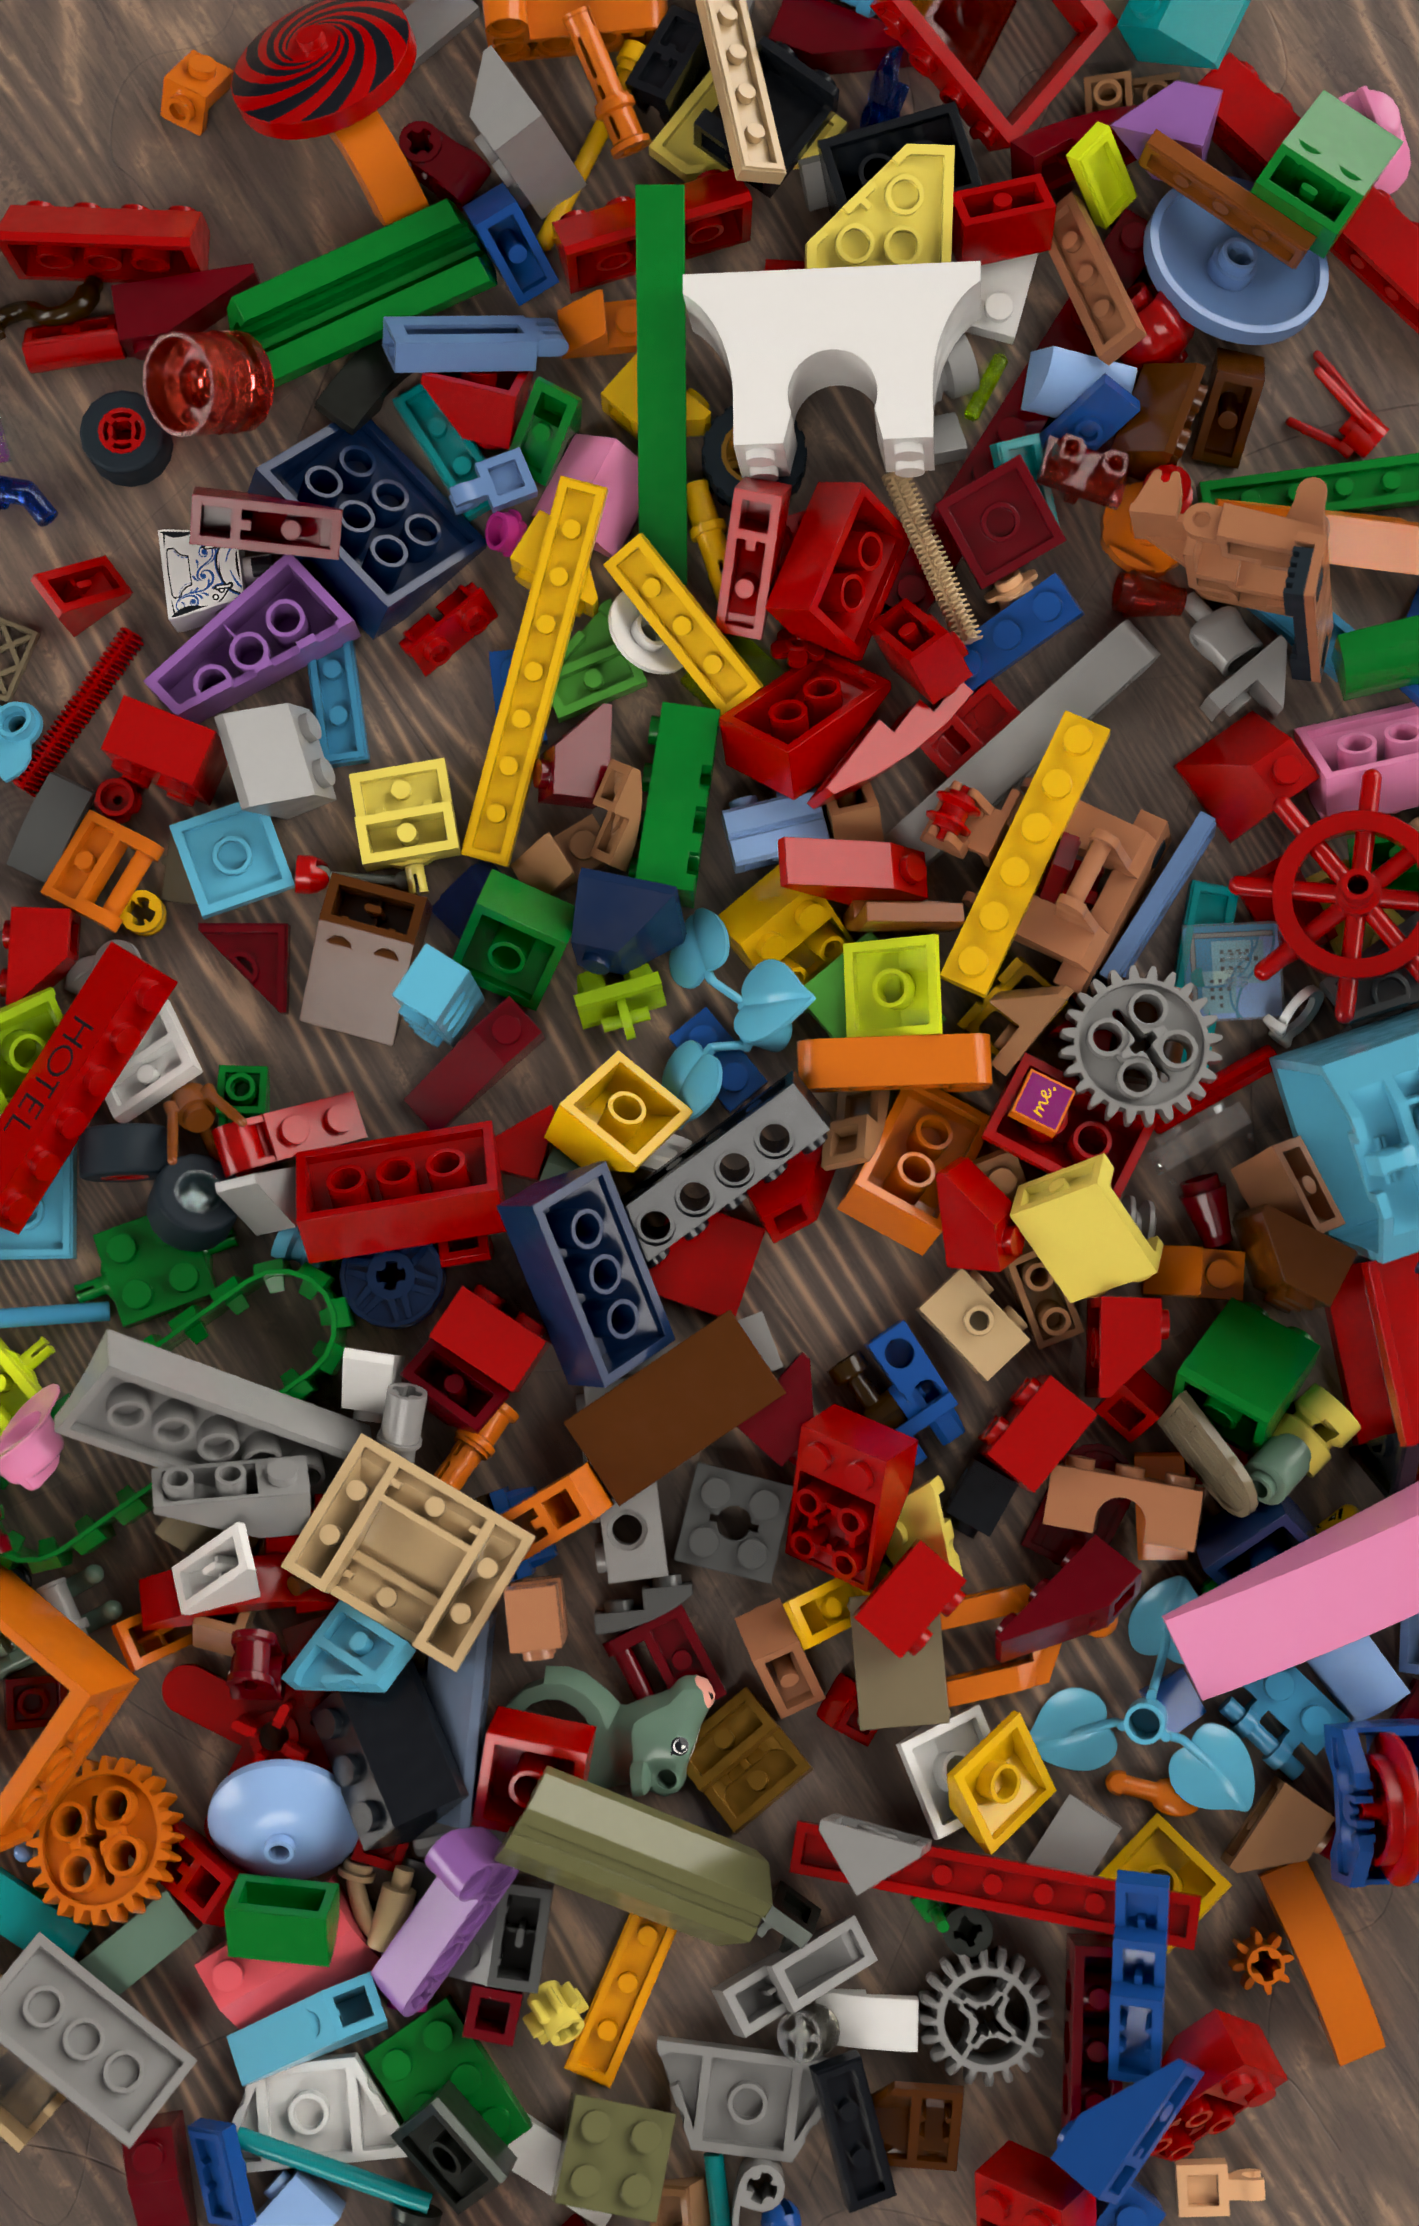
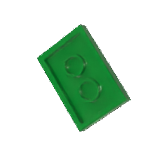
M450 1994L370 2049L363 2056L404 2121L450 2079L506 2145L522 2136L533 2126L528 2114L480 2040L462 2037L465 2017Z

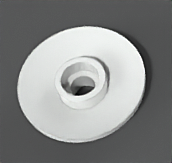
M622 591L612 602L608 615L610 634L618 650L633 665L649 673L671 674L682 669L683 666L624 591Z

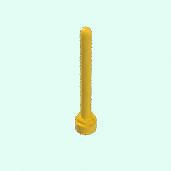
M632 39L625 40L616 57L618 79L623 90L629 91V93H631V90L627 89L625 82L647 47L643 43ZM597 119L574 161V165L585 182L609 137L603 121H597ZM581 190L572 197L562 201L547 215L536 236L543 251H549L555 243L552 222L560 220L564 214L572 210Z

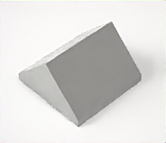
M837 1813L821 1819L819 1826L822 1837L856 1896L923 1856L931 1849L933 1841L932 1839Z

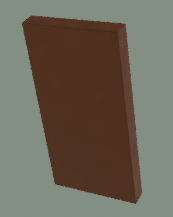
M728 1310L563 1423L617 1504L621 1506L786 1392L731 1310Z

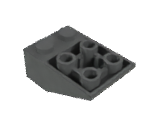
M407 1857L405 1866L415 1870L411 1887L417 1891L412 1908L413 1911L437 1876L426 1866L425 1860ZM518 1873L447 1976L486 1987L538 1994L555 1884L533 1875Z

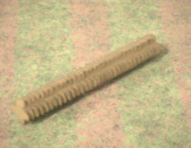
M895 472L884 474L882 476L884 486H886L896 512H898V517H900V522L903 528H905L910 544L912 543L914 553L917 559H919V564H921V569L924 575H926V580H928L931 591H933L936 602L938 601V607L943 612L942 615L945 617L947 627L958 635L965 646L982 639L983 635L977 636L982 631H975L979 624L972 625L977 620H970L975 615H968L972 609H965L970 604H963L967 601V598L961 599L965 593H958L962 590V587L955 588L960 585V582L954 583L958 579L957 577H951L955 575V572H948L953 569V566L947 567L951 562H944L948 559V556L942 557L946 551H939L944 547L943 545L937 546L941 543V540L935 541L939 535H933L936 533V529L930 530L934 527V524L928 525L932 520H926L929 514L923 515L927 511V509H921L925 504H918L922 501V498L916 499L920 496V493L914 494L918 489L912 488L915 486V482L909 483L913 478L900 477Z

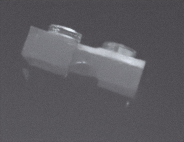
M1222 1100L1196 1114L1200 1124L1184 1132L1179 1124L1154 1138L1158 1148L1149 1152L1147 1156L1157 1173L1160 1175L1173 1169L1252 1123L1240 1101L1226 1108ZM1252 1133L1245 1135L1250 1143L1254 1141ZM1174 1178L1168 1180L1173 1186L1178 1185Z

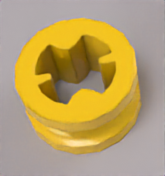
M137 890L132 895L120 918L123 920L124 926L138 936L148 937L157 934L163 929L167 921V910L164 903L155 894L146 890ZM148 901V907L155 912V916L151 922L144 919L145 925L140 926L138 925V919L132 915V910L136 905L142 908V902Z

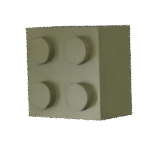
M571 2092L551 2200L557 2204L656 2223L676 2114Z

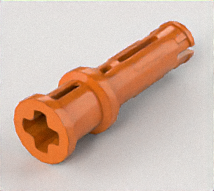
M582 6L570 11L562 18V21L571 37L582 68L596 98L597 104L595 105L594 113L597 121H603L612 142L611 155L616 160L631 156L652 143L649 133H643L633 109L636 104L634 96L622 88L590 6Z
M504 1402L478 1434L457 1428L455 1431L456 1436L454 1437L456 1443L433 1476L460 1491L481 1460L487 1461L488 1458H492L495 1453L493 1446L509 1423L515 1424L519 1419L518 1413Z

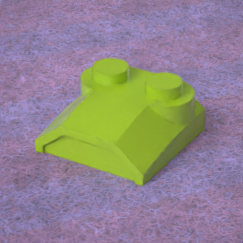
M52 987L0 1008V1116L64 1017L56 1001L55 990Z

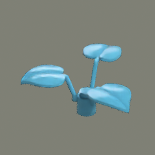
M705 908L696 909L694 914L690 915L685 921L687 933L683 944L671 949L670 973L675 983L686 989L696 988L705 978L709 985L737 1003L739 1012L734 1020V1030L740 1039L739 1041L709 1043L704 1049L698 1042L688 1040L673 1052L664 1069L661 1085L693 1111L690 1118L678 1130H682L687 1123L701 1116L712 1105L720 1091L723 1072L719 1059L713 1056L716 1052L741 1050L748 1053L753 1045L771 1052L782 1051L791 1039L793 1031L792 1022L816 1000L813 993L799 981L791 968L775 959L764 960L750 971L742 985V996L718 980L713 971L721 967L729 956V934L720 917Z
M1181 1575L1173 1576L1155 1584L1139 1599L1130 1615L1128 1634L1132 1647L1143 1655H1158L1146 1697L1135 1700L1130 1705L1124 1719L1115 1717L1107 1719V1707L1099 1695L1082 1687L1065 1688L1051 1696L1044 1704L1030 1730V1735L1042 1760L1052 1765L1075 1771H1090L1101 1768L1115 1756L1118 1743L1113 1731L1110 1729L1113 1727L1118 1728L1120 1731H1125L1131 1740L1142 1745L1155 1743L1159 1739L1164 1742L1172 1741L1179 1743L1184 1747L1172 1755L1169 1763L1170 1782L1175 1792L1187 1803L1199 1808L1247 1812L1251 1809L1254 1799L1255 1775L1249 1752L1240 1737L1231 1729L1212 1722L1201 1725L1195 1731L1192 1740L1183 1734L1169 1731L1166 1728L1168 1723L1166 1708L1156 1699L1166 1659L1168 1658L1177 1664H1184L1162 1616L1199 1597L1186 1577Z

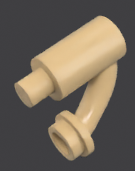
M348 1856L344 1863L339 1865L337 1874L346 1879L352 1913L361 1932L367 1937L366 1944L370 1948L384 1953L412 1912L417 1891L411 1887L415 1870L404 1865L395 1866L391 1882H384L382 1884L374 1912L365 1884L374 1882V1866L351 1860L350 1856Z

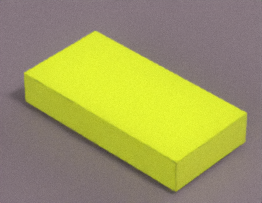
M1097 121L1066 154V158L1094 224L1107 229L1125 208L1134 201L1137 193L1110 126Z

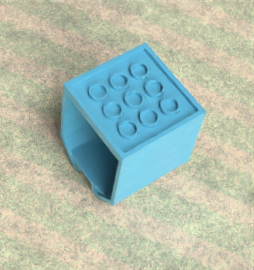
M1419 1007L1270 1057L1271 1068L1293 1137H1302L1346 1223L1324 1234L1357 1250V1254L1374 1261L1377 1260V1262L1382 1264L1419 1252Z

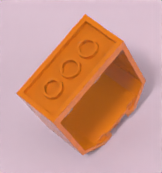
M0 1565V1632L70 1692L0 1794V1853L32 1839L139 1681L136 1675L14 1572Z

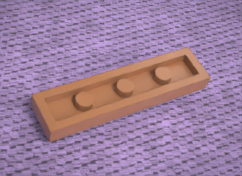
M1071 191L1056 204L1051 250L1048 252L1098 358L1109 366L1146 337L1147 333L1082 199Z

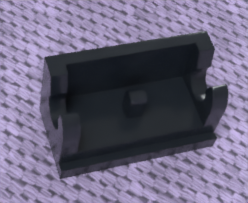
M672 4L625 82L627 89L631 90L638 108L646 114L649 108L653 106L660 113L659 117L665 125L711 70L699 15Z

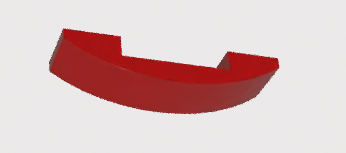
M288 1554L252 1556L261 1597L191 1615L181 1614L172 1569L139 1579L143 1631L191 1626L196 1617L295 1606L296 1614L332 1610L340 1599L317 1588L294 1596L287 1586V1579L294 1574L281 1567Z

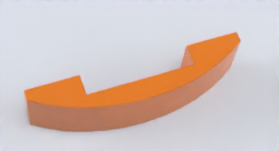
M1308 1861L1280 1865L1259 1874V1880L1276 1920L1285 1932L1320 2015L1318 2016L1338 2065L1341 2067L1385 2048L1386 2044L1359 1971Z

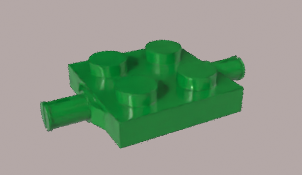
M180 1202L184 1208L192 1211L188 1202ZM145 1215L92 1235L101 1260V1276L75 1284L74 1290L79 1293L76 1296L80 1303H85L108 1294L115 1302L122 1326L129 1329L211 1298L209 1293L218 1287L213 1275L212 1255L235 1246H240L239 1240L235 1237L237 1234L232 1227L227 1238L212 1249L200 1252L178 1250L164 1243L152 1230L148 1217Z

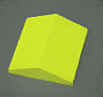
M928 934L843 944L847 1038L943 1034L939 935Z

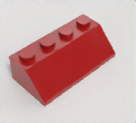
M719 169L708 170L700 174L695 180L683 183L685 184V260L751 241L753 200L743 181H736L734 169L723 172ZM629 196L617 197L609 201L605 207L588 212L585 210H573L564 214L560 220L552 222L555 246L571 294L636 275L635 198Z
M34 200L27 202L26 205H10L0 222V250L18 279L84 282L86 277L93 275L101 279L102 282L128 283L208 270L210 230L202 211H196L188 206L176 205L168 210H149L147 207L139 204H125L120 209L101 208L94 203L79 202L74 204L73 207L53 206L45 201Z
M492 1120L296 1152V1223L309 1264L506 1232L496 1207L505 1201Z

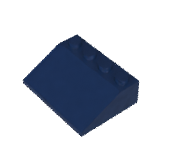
M372 419L353 435L347 433L334 422L256 467L248 489V493L343 509L339 560L295 556V558L373 640L408 618L487 547L486 539L462 514H455L449 500Z

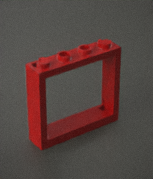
M874 0L870 4L872 10L886 25L883 31L891 38L898 40L910 55L909 61L914 69L933 82L940 91L939 97L943 104L956 102L960 117L970 127V136L973 140L979 139L989 152L1011 148L1010 141L1021 137L1118 23L1117 18L1103 0H1051L1077 35L1007 118H1005L910 0Z

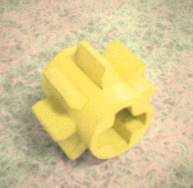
M550 1980L539 1986L538 1994L530 1993L527 1998V2005L532 2012L526 2014L522 2020L533 2038H538L542 2045H545L550 2040L552 2045L562 2046L574 2040L582 2032L585 2023L580 2014L589 2009V2006L579 1990L573 1988L570 1981L561 1986L557 1980Z

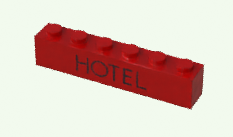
M112 941L0 1116V1227L18 1235L75 1147L79 1136L87 1128L178 983L162 971Z

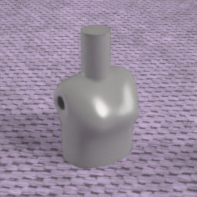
M1196 592L1189 593L1182 600L1181 606L1197 622L1189 632L1191 644L1204 658L1211 661L1223 676H1230L1236 673L1261 652L1263 643L1246 625L1241 613L1235 607L1225 606L1213 611Z

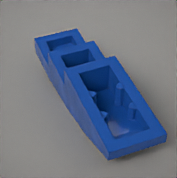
M1124 1870L1117 1871L1112 1984L1110 1992L1108 2080L1136 2083L1161 2069L1170 1875Z

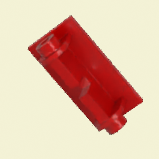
M470 582L466 587L460 584L453 593L436 606L439 613L444 617L439 622L427 613L411 628L402 633L405 638L398 643L409 658H413L425 677L437 667L445 664L456 651L474 636L482 633L498 617L484 590L481 587L477 588L473 582Z

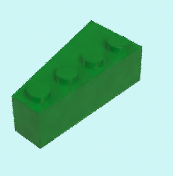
M662 702L661 715H652L650 721L648 744L656 745L653 763L645 762L642 791L648 792L646 810H641V820L637 839H641L638 858L631 857L628 877L676 886L681 907L694 908L720 724V709Z

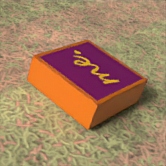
M1031 1069L1008 1116L1053 1138L1062 1123L1076 1090Z

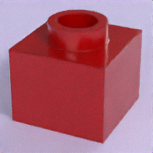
M1141 1368L1110 1398H1102L1094 1410L1127 1441L1132 1443L1162 1416L1171 1402L1172 1395Z

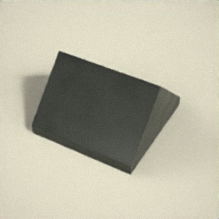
M450 2079L391 2135V2138L458 2215L501 2185L508 2177L517 2160L516 2155Z

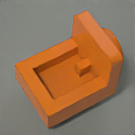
M192 50L164 76L161 116L198 136L202 135L207 129L209 108L231 88L234 70L215 61L210 56Z

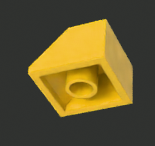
M618 1050L559 1104L544 1138L580 1167L598 1161H606L610 1171L634 1173L690 1118L693 1111Z

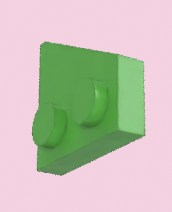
M611 598L603 601L598 607L597 614L582 631L578 630L568 643L552 703V708L559 723L593 710L603 703L607 704L648 686L642 669L629 662L618 650L612 639L608 624V615L612 604Z

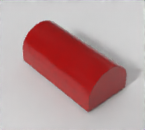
M115 314L85 318L63 326L51 327L41 325L28 327L25 330L22 343L25 361L31 374L127 359V354L119 342Z

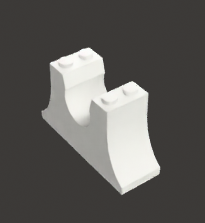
M981 261L683 274V296L692 331L701 336L717 352L732 380L733 445L742 478L747 476L777 481L780 476H790L797 449L794 422L800 406L814 392L836 385L855 388L868 396L874 403L877 441L886 472H895L897 476L912 478L923 475L925 471L935 470L934 407L938 383L946 360L956 342L971 325L981 319Z

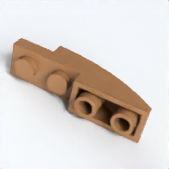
M1000 1149L972 1160L1014 1202L1017 1187L1027 1182L1018 1157ZM1025 1239L1022 1250L1023 1254L1003 1271L1021 1314L1028 1325L1035 1345L1041 1350L1085 1331L1074 1302H1069Z

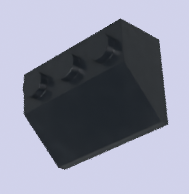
M953 101L818 140L817 146L831 217L906 144L955 145L953 192L983 186L956 102Z
M412 1657L386 1693L334 1691L310 1712L316 1732L320 1737L333 1770L335 1780L341 1786L342 1796L364 1851L413 1841L469 1796Z

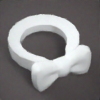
M1314 985L1306 986L1292 998L1278 1020L1270 1014L1264 1016L1263 1022L1270 1029L1268 1035L1284 1048H1289L1292 1044V1039L1300 1034L1318 1013L1324 999V993ZM1309 998L1302 1013L1289 1024L1298 1007Z

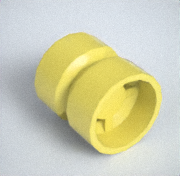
M1313 1383L1294 1402L1296 1412L1294 1414L1285 1413L1271 1436L1289 1433L1299 1437L1306 1443L1311 1453L1309 1471L1306 1474L1310 1478H1313L1332 1459L1330 1454L1332 1447L1343 1448L1361 1429L1360 1424L1350 1411L1331 1393L1316 1383Z

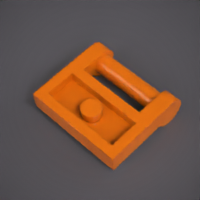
M89 809L40 893L103 928L116 933L123 922L119 917L153 861L158 862L165 849L151 839ZM127 848L135 850L136 852L104 906L96 905V900Z

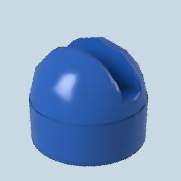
M783 2198L780 2204L773 2210L761 2213V2226H802L798 2207L790 2200Z

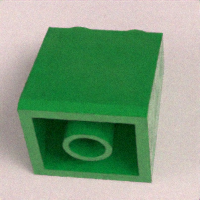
M1231 1297L1178 1370L1171 1403L1179 1394L1186 1390L1223 1440L1253 1457L1273 1435L1314 1367L1321 1346L1315 1343L1313 1338L1304 1330L1294 1326L1286 1327L1269 1318L1268 1313L1260 1306L1251 1302L1242 1303Z

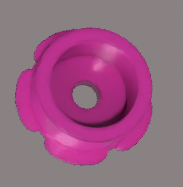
M509 509L508 512L497 511L489 517L485 528V539L490 549L503 552L505 557L512 555L528 529L527 524L522 520L520 512L515 509Z

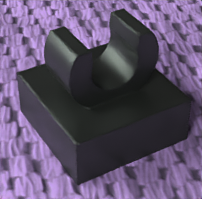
M780 1880L772 1891L773 1905L766 1917H762L757 1935L762 1938L769 1929L774 1928L784 1936L778 1949L784 1953L789 1951L794 1944L801 1949L806 1945L814 1934L822 1909Z

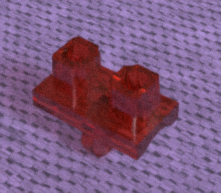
M1068 433L1063 435L1061 439L1049 435L1044 445L1043 459L1036 483L1064 492V502L1075 505L1077 500L1082 498L1117 510L1122 503L1130 467L1128 462L1129 456L1115 449L1106 451L1104 454L1088 449L1083 438Z

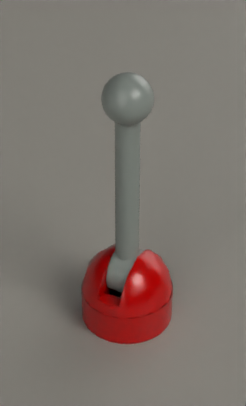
M297 855L295 893L314 894L324 890L329 884L332 872L334 871H331L327 863L321 858L312 855ZM401 871L396 875L334 872L375 884L395 885L400 890H408L405 871Z

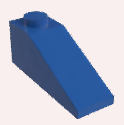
M1177 2059L1081 2113L1076 2120L1066 2124L1057 2138L1058 2148L1051 2159L1098 2200L1117 2205L1205 2072L1191 2063Z

